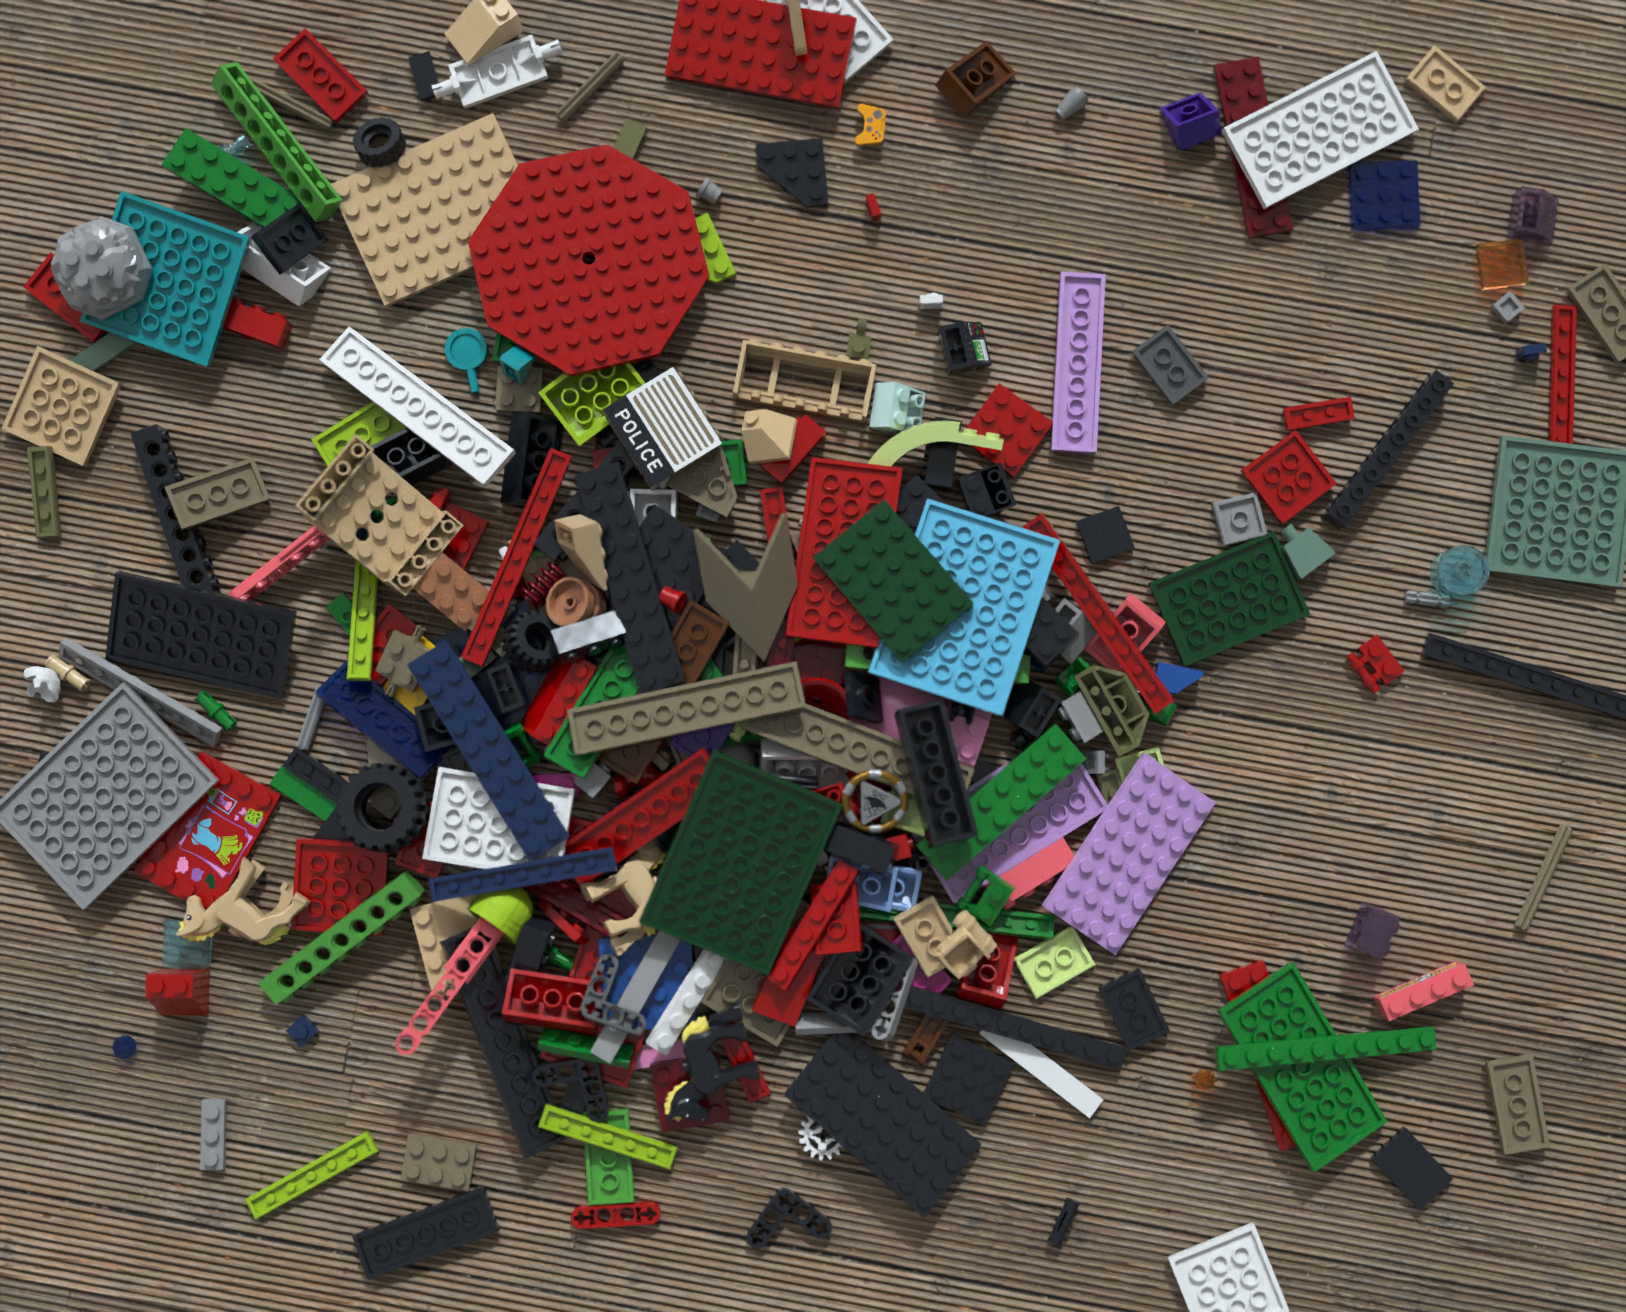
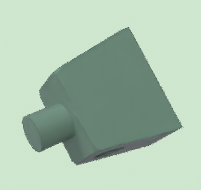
M1289 524L1280 531L1287 540L1282 549L1296 581L1304 578L1336 554L1310 528L1298 533L1293 525Z

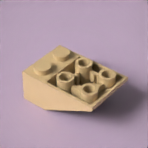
M581 514L556 519L557 541L587 582L602 590H607L608 574L604 569L603 562L605 560V551L601 546L602 529L598 522Z

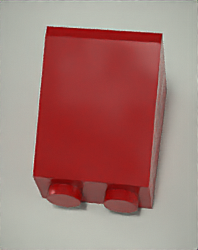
M161 969L147 973L145 998L161 1015L207 1016L209 1015L210 969Z

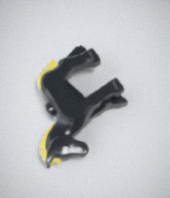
M738 1001L718 1013L711 1014L708 1020H706L705 1016L702 1018L698 1017L696 1022L692 1021L683 1031L682 1040L685 1060L682 1061L685 1074L690 1073L691 1079L675 1086L674 1090L668 1093V1097L665 1099L667 1102L664 1104L667 1122L673 1119L680 1121L681 1118L706 1121L710 1116L709 1110L699 1100L709 1097L723 1085L732 1083L737 1079L761 1080L757 1061L752 1060L736 1066L721 1068L718 1058L711 1047L722 1038H735L739 1041L748 1040L743 1023L724 1025L730 1021L743 1020Z

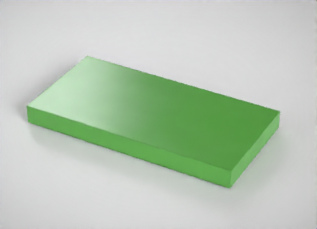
M629 1108L609 1110L607 1118L602 1122L631 1131ZM598 1110V1111H592V1112H597L598 1116H601V1113H602V1111H604V1110ZM587 1111L583 1112V1116L588 1117ZM584 1142L588 1206L634 1203L632 1157Z

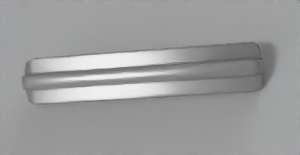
M316 686L296 747L299 749L309 750L329 693L327 686Z

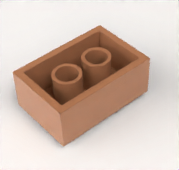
M441 552L413 587L415 591L464 631L479 616L489 593L487 588L444 552Z

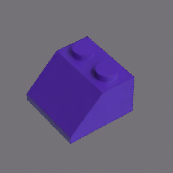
M1201 92L1160 108V113L1171 140L1180 150L1191 148L1195 144L1212 140L1214 137L1222 134L1219 110Z

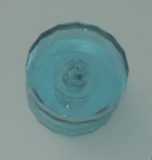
M1461 545L1445 550L1435 557L1431 564L1430 577L1433 586L1438 592L1458 598L1476 593L1482 589L1489 579L1490 568L1487 558L1480 550L1473 546Z

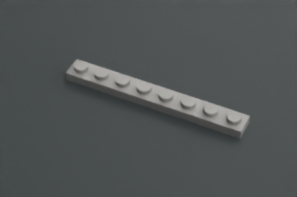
M67 637L60 642L58 655L60 659L114 690L122 682H125L158 716L213 748L219 743L222 727L218 726L215 722L204 718L196 711L187 708L177 700L168 697L158 689L149 686L137 677L111 664L98 654L92 653L79 643Z

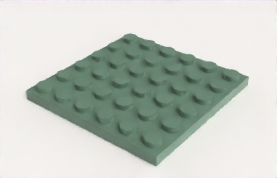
M1500 436L1483 571L1617 588L1622 587L1626 557V451Z

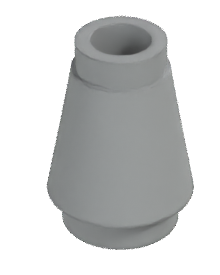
M1076 86L1074 89H1070L1055 112L1062 120H1065L1086 106L1085 103L1089 99Z

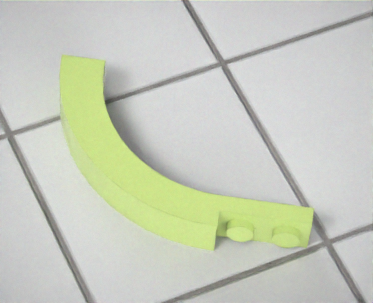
M956 421L926 422L905 429L890 438L875 452L867 464L892 466L908 451L920 445L938 441L957 442L1002 450L1004 439L999 438V434L986 432V436L979 435L977 430L964 428L963 432L959 431L960 422Z

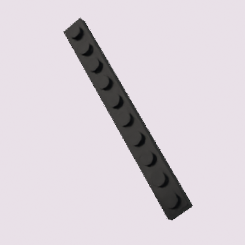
M1427 633L1421 652L1423 656L1626 720V695L1436 634Z
M913 985L910 987L904 1008L1117 1070L1122 1069L1127 1050L1125 1047Z

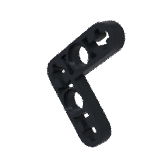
M575 1057L542 1063L535 1068L532 1079L540 1087L580 1080L589 1119L600 1123L607 1118L609 1105L599 1062L589 1061L591 1065H595L591 1070L592 1077L588 1078V1069L583 1068L586 1061L589 1060ZM563 1065L570 1066L572 1074L570 1076H563L560 1073V1067ZM552 1067H555L556 1079H554V1074L548 1075L546 1080L538 1077L541 1070H544L546 1074L552 1073ZM596 1083L599 1085L600 1091L597 1094H591L587 1090V1085ZM599 1099V1109H604L601 1116H598L597 1112H592L595 1109V1100Z
M783 1187L776 1191L749 1228L747 1242L753 1248L763 1247L786 1215L815 1237L821 1239L830 1235L832 1223L826 1215L794 1191ZM786 1194H788V1200L793 1204L795 1203V1200L798 1201V1203L794 1206L792 1212L789 1211V1209H791L790 1204H788L787 1202H784L783 1204L780 1203L781 1198L779 1197V1195L785 1196ZM806 1207L810 1214L806 1219H800L796 1214L797 1209ZM767 1212H774L778 1218L775 1223L768 1224L764 1220ZM814 1214L817 1215L815 1221L819 1224L826 1222V1231L821 1230L818 1232V1226L814 1222L811 1223V1226L808 1225ZM760 1222L766 1228L761 1234L763 1240H756L754 1242L752 1233L757 1234L761 1226L758 1223Z

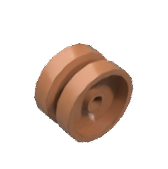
M564 577L557 581L550 589L546 599V610L549 618L555 624L566 626L604 614L606 611V599L599 587L575 577Z

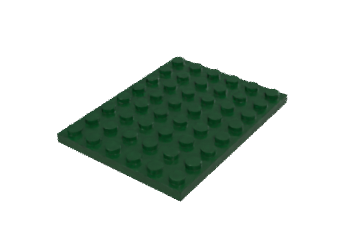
M713 749L639 918V923L768 975L843 804Z

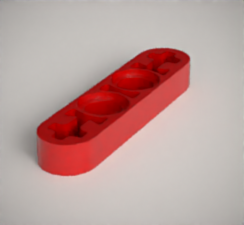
M653 1201L597 1206L581 1205L573 1210L570 1220L573 1226L579 1229L651 1225L659 1220L661 1208ZM637 1207H641L640 1212H646L648 1207H652V1211H656L657 1214H654L652 1219L649 1218L648 1214H641V1220H637ZM630 1208L634 1213V1217L631 1220H624L621 1216L623 1209ZM603 1209L608 1210L611 1214L610 1220L606 1222L601 1221L598 1218V1212ZM591 1210H595L593 1223L591 1222L592 1217L585 1218L583 1223L575 1217L578 1216L579 1211H582L583 1215L587 1216L591 1215Z

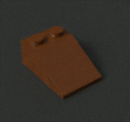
M986 41L946 69L935 84V87L965 119L1016 75V72L991 44Z

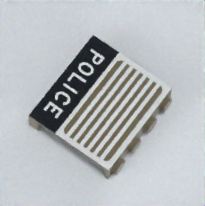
M673 367L603 409L606 420L652 491L660 486L661 481L715 448H718V450L722 449L721 441L723 438L717 428L712 429L709 424L711 419L705 409L700 410L696 404L699 402L697 396L692 390H687L684 385L687 382L680 371L676 372Z

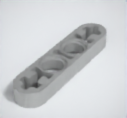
M915 957L904 972L906 976H902L900 979L903 982L902 989L898 992L893 990L872 1025V1035L882 1042L890 1041L895 1035L917 969ZM894 1002L895 1010L892 1014H888L886 1011L887 1005ZM884 1017L891 1019L890 1022L883 1020ZM886 1028L887 1031L886 1033H881L880 1029Z

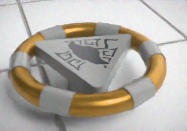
M880 769L866 770L854 776L848 781L841 797V803L843 804L842 812L848 823L857 830L869 834L883 833L897 826L905 816L909 802L907 789L901 779L888 771ZM882 778L891 782L899 793L900 799L864 780ZM859 783H861V822L855 817L849 803L850 796ZM900 804L893 818L883 824H867Z

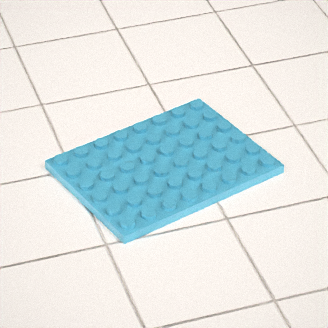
M927 499L915 535L973 601L974 605L903 664L885 643L879 639L878 648H876L868 672L872 675L1003 716L1060 540Z

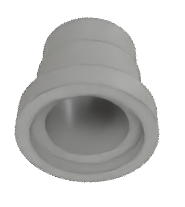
M706 177L696 197H702L715 204L723 190L712 183L709 177Z

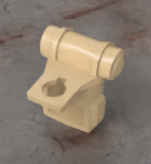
M967 910L957 914L953 921L957 930L951 936H947L937 946L938 948L935 951L947 969L958 979L962 976L966 977L977 967L976 963L982 956H986L988 959L991 958L990 954L997 946L993 937L980 926L976 918Z

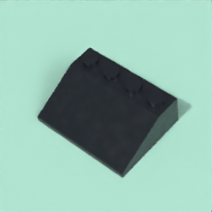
M861 922L863 951L833 954L806 999L858 1033L866 1036L914 956Z

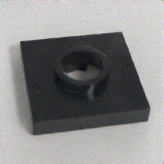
M851 670L844 672L847 716L873 724L883 723L879 679Z

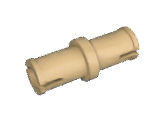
M51 655L45 662V666L55 671L62 681L69 682L79 689L80 692L85 691L89 687L90 679L76 671L75 666L66 664L56 655Z

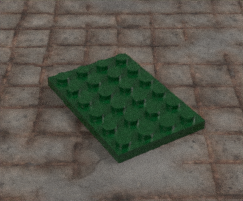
M885 499L813 557V560L902 664L974 605L973 601Z
M1275 531L1148 583L1161 616L1166 621L1165 625L1183 667L1310 615Z

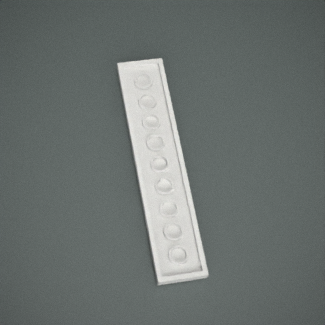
M348 327L319 359L322 364L484 487L490 484L516 454L514 449L351 327Z

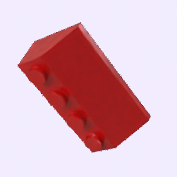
M585 657L578 659L574 663L560 665L557 659L552 664L521 720L524 730L549 746L568 717L567 709L574 707L599 665Z
M511 968L502 1010L503 1021L595 1035L597 1023L584 1018L581 1012V1004L590 981ZM596 982L593 985L594 991L602 993L603 983ZM594 1003L591 1006L585 1007L588 1009V1014H592L593 1011L599 1013Z

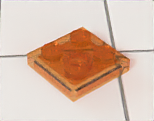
M1523 238L1480 243L1475 246L1481 290L1526 285L1529 283Z

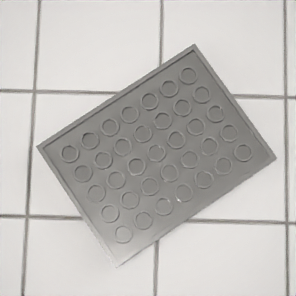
M122 682L0 799V823L82 910H86L220 780L125 682Z

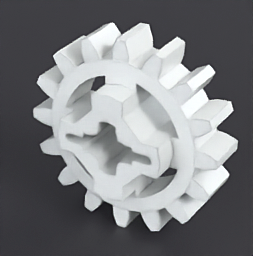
M808 1116V1121H801L802 1126L805 1128L799 1129V1134L804 1135V1137L799 1139V1142L806 1143L803 1148L804 1152L810 1149V1157L813 1158L815 1154H819V1160H822L824 1155H827L829 1160L832 1159L833 1152L837 1155L840 1154L839 1147L842 1146L837 1142L832 1147L826 1149V1146L835 1140L829 1135H826L825 1139H821L820 1134L817 1133H821L822 1129L818 1125L810 1128L814 1122ZM809 1138L817 1142L818 1148L810 1142Z

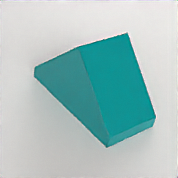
M515 345L499 359L503 374L523 385L535 356Z

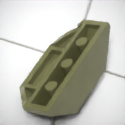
M1093 665L1075 675L1074 678L1118 756L1140 746L1150 713L1129 676L1124 672Z

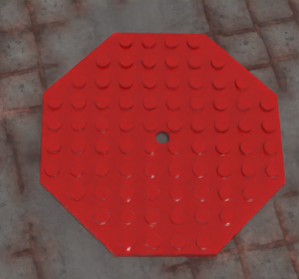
M608 144L520 163L468 240L488 328L506 337L519 347L533 353L549 365L555 366L570 377L659 357L670 337L672 338L681 324V320L697 299L699 292L710 279L689 192ZM587 254L595 257V261L592 264H585L583 262V258Z

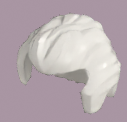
M38 666L29 667L24 671L23 676L25 679L33 682L27 688L29 697H33L34 693L38 692L46 702L53 703L58 700L61 687L60 679L55 671Z

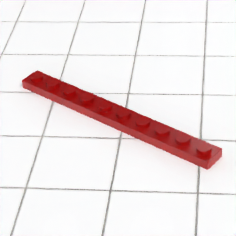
M550 448L463 651L462 659L484 667L535 545L533 543L540 536L569 468L572 456Z
M1041 513L1023 527L1026 530L1060 540L1052 569L1153 712L1156 714L1174 702L1175 699L1045 515Z

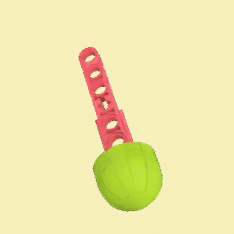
M522 887L478 894L474 901H472L467 910L478 921L444 966L447 970L411 1018L408 1028L405 1027L396 1039L395 1047L400 1054L409 1055L416 1050L423 1040L420 1037L429 1032L463 983L466 982L468 984L501 937L514 944L517 943L524 922L532 917L533 912L531 899ZM480 931L483 936L491 940L488 943L483 937L478 936L477 933ZM473 940H480L483 943L484 947L480 953L471 951L470 944ZM460 959H466L470 964L469 970L465 973L459 972L456 968V964ZM453 979L455 989H449L445 993V996H449L447 1001L441 995L435 994L437 989L442 992L445 988L444 980L449 981ZM432 998H438L442 1003L440 1010L436 1012L428 1008V1002ZM419 1017L425 1018L427 1021V1027L424 1031H417L414 1028V1021ZM404 1037H409L413 1041V1047L409 1051H403L399 1047V1042Z

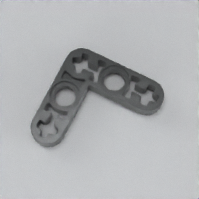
M604 954L597 962L582 1001V1015L587 1020L633 1036L641 1035L646 1029V1020L643 1015L606 1002L616 977L619 963L614 955ZM608 960H612V965L614 966V968H609L607 972V977H611L610 980L605 976L597 975L598 973L603 975L605 968L602 963H607ZM597 981H603L606 983L607 988L604 992L597 993L594 991L593 985ZM592 1003L600 1011H602L603 1006L606 1007L603 1012V1019L599 1018L600 1013L593 1011L592 1014H588V1009L585 1007L591 1006ZM612 1010L620 1013V1019L615 1023L607 1020V1014ZM624 1014L628 1015L627 1020L634 1022L635 1019H639V1024L642 1027H637L636 1030H633L632 1025L625 1022V1027H622Z

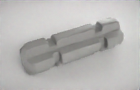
M1407 591L1404 601L1409 604L1417 603V605L1433 607L1438 605V607L1447 608L1450 606L1451 597L1449 595L1438 596V594Z

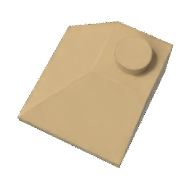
M767 409L746 411L741 431L748 462L750 464L789 460L796 431V418Z

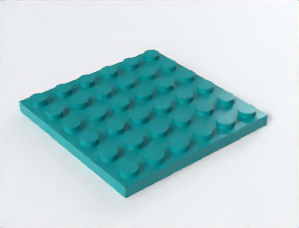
M121 191L112 220L134 229L153 268V272L143 301L105 320L82 313L80 322L210 367L251 242V237Z

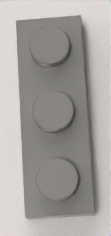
M204 1098L202 1100L200 1170H224L226 1168L227 1099Z

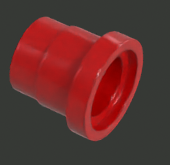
M665 587L659 595V602L669 607L671 612L678 614L684 608L687 601V593L683 591L678 592L669 587Z

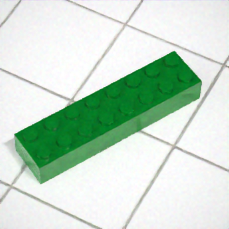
M1052 724L969 797L979 836L928 849L926 837H923L915 845L924 856L929 858L931 864L944 879L948 881L1085 761L1086 758L1056 724Z

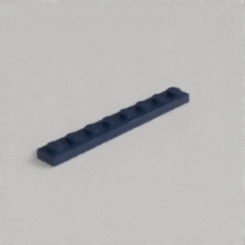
M614 847L431 878L429 879L432 902L615 871L617 870Z

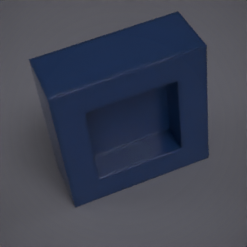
M1546 343L1523 346L1515 351L1516 359H1525V362L1536 361L1540 359L1539 356L1547 352Z
M305 1014L286 1030L300 1048L320 1031Z

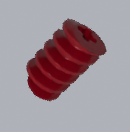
M549 561L547 562L549 570L540 569L542 577L536 574L533 575L536 583L527 581L529 590L524 587L520 588L523 597L537 611H539L537 603L543 606L546 605L543 597L547 598L552 586L560 579L569 577L557 564Z

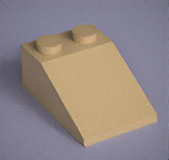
M472 0L445 32V36L465 63L470 66L522 33L524 29L517 12L507 0Z

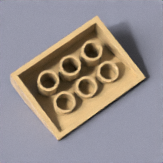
M478 894L436 901L409 909L431 991L447 970L444 967L447 964V960L440 941L473 928L478 919L467 908ZM495 946V947H494V951H495V953H496L497 959H498V961H499V964H500L501 969H502V972H503V968H502V965H501V961H500V957H499V954H498V950H497V947ZM444 980L445 988L442 992L437 989L435 994L445 996L449 989L454 990V980Z

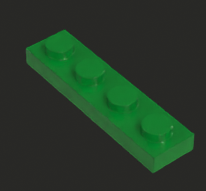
M543 1027L537 1050L629 1069L634 1045L622 1043L610 1064L590 1052L598 1038Z

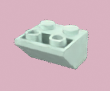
M897 382L876 383L869 427L886 433L898 434L905 429L921 424L926 393Z

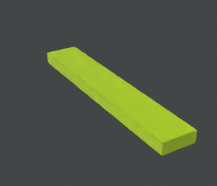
M357 561L355 562L347 680L371 681L379 579Z
M549 1104L545 1105L538 1125L539 1128L669 1170L678 1148L675 1145L604 1122H593L589 1117Z
M368 1130L249 1196L245 1201L256 1220L377 1153L379 1149Z

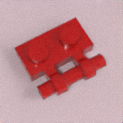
M1374 635L1357 648L1362 655L1360 658H1357L1354 652L1346 656L1350 662L1349 666L1353 671L1356 670L1363 680L1362 684L1365 688L1368 687L1373 694L1380 690L1376 683L1378 679L1386 685L1404 672L1378 635ZM1366 662L1374 671L1371 675L1363 666Z

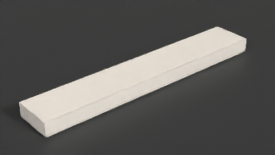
M980 1030L979 1034L1090 1118L1103 1101L1100 1096L1035 1046Z

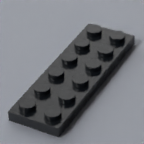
M485 1186L360 1231L353 1234L352 1237L366 1278L369 1280L499 1232L500 1229Z

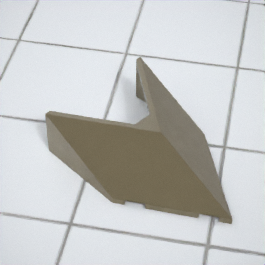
M786 513L781 514L757 571L741 574L699 529H693L706 602L724 620L728 621L729 626L765 661L798 586Z

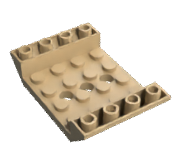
M355 434L297 502L295 507L312 525L379 580L406 596L463 527V524L446 510L441 511L373 454L372 451L374 449ZM389 492L395 494L397 502L393 506L388 505L385 501V496ZM373 510L381 512L382 520L380 523H374L371 520L370 515ZM358 528H364L367 531L368 537L366 540L360 541L357 539L356 531Z

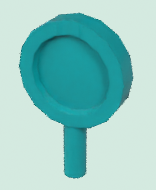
M461 328L454 331L447 338L445 355L447 360L456 369L467 372L471 394H476L480 390L475 370L485 363L488 356V345L485 338L478 331L471 328Z

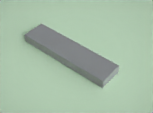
M827 1012L800 1013L796 1023V1035L857 1032ZM881 1028L880 1031H887V1029Z

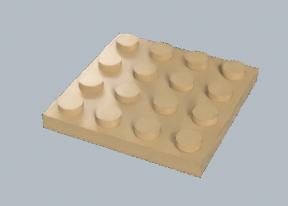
M37 346L1 429L40 447L52 446L53 453L82 466H87L122 384Z

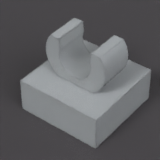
M1083 751V755L1086 758L1083 761V765L1088 774H1105V771L1110 770V767L1105 766V758H1109V754H1105V751Z

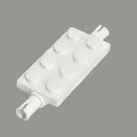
M529 35L498 47L470 66L464 60L448 65L452 75L450 79L431 86L436 99L456 92V94H459L463 107L466 109L548 79L543 65L544 60L563 54L558 39L539 47V45L535 44L533 36Z

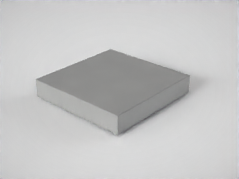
M1257 492L1211 503L1222 547L1253 540L1267 534Z

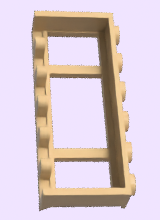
M758 339L743 340L734 383L733 398L866 423L876 364H872V361L867 359H859V361L850 360V357L845 355H837V357L828 356V353L823 351H815V353L806 352V349L801 347H793V349L784 348V345L779 343L762 344V341ZM747 355L774 359L767 392L741 388ZM780 361L834 370L835 376L829 404L774 394ZM842 372L868 377L863 410L836 405Z

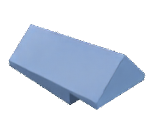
M830 856L826 879L839 859L860 871L855 880L858 883L860 906L891 912V909L905 911L917 904L922 884V871L893 865L890 872L879 875L871 872L870 867L863 864L861 867L850 864L848 862L849 859L842 856L840 858Z

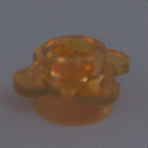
M1206 1069L1199 1070L1191 1075L1195 1079L1194 1083L1198 1089H1210L1217 1082L1214 1072Z

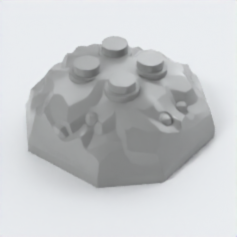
M102 216L80 224L60 236L51 262L54 280L71 309L102 320L143 301L153 272V268L134 229Z

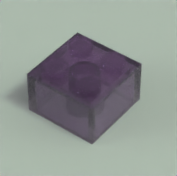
M1361 903L1344 945L1382 960L1383 956H1387L1390 951L1391 944L1389 942L1392 935H1395L1399 929L1400 923L1398 920L1400 917L1374 905Z

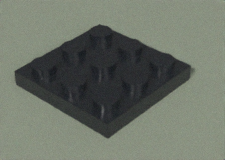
M952 1032L927 1082L923 1095L985 1126L1014 1066V1062Z

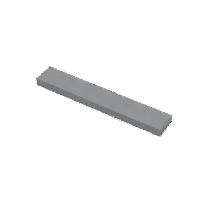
M661 931L657 933L617 1006L640 1013L681 941L680 939ZM614 1010L608 1021L611 1023L619 1021L620 1013ZM624 1014L622 1027H625V1022L631 1025L634 1024V1022L627 1020V1014ZM604 1026L590 1052L611 1064L627 1033Z

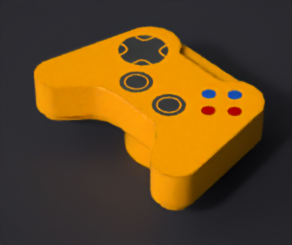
M862 103L859 104L857 112L864 118V130L855 137V145L881 144L884 140L886 112L881 108Z

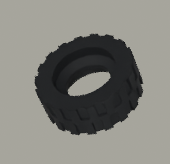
M373 118L370 121L364 122L362 126L360 125L354 133V148L361 161L367 166H388L392 162H396L406 149V140L399 125L390 118ZM379 137H390V140L381 147H369L371 142Z

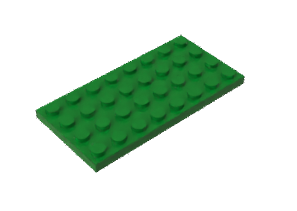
M1294 962L1287 963L1216 1010L1236 1044L1336 1035ZM1350 1058L1250 1068L1312 1172L1318 1171L1388 1122Z

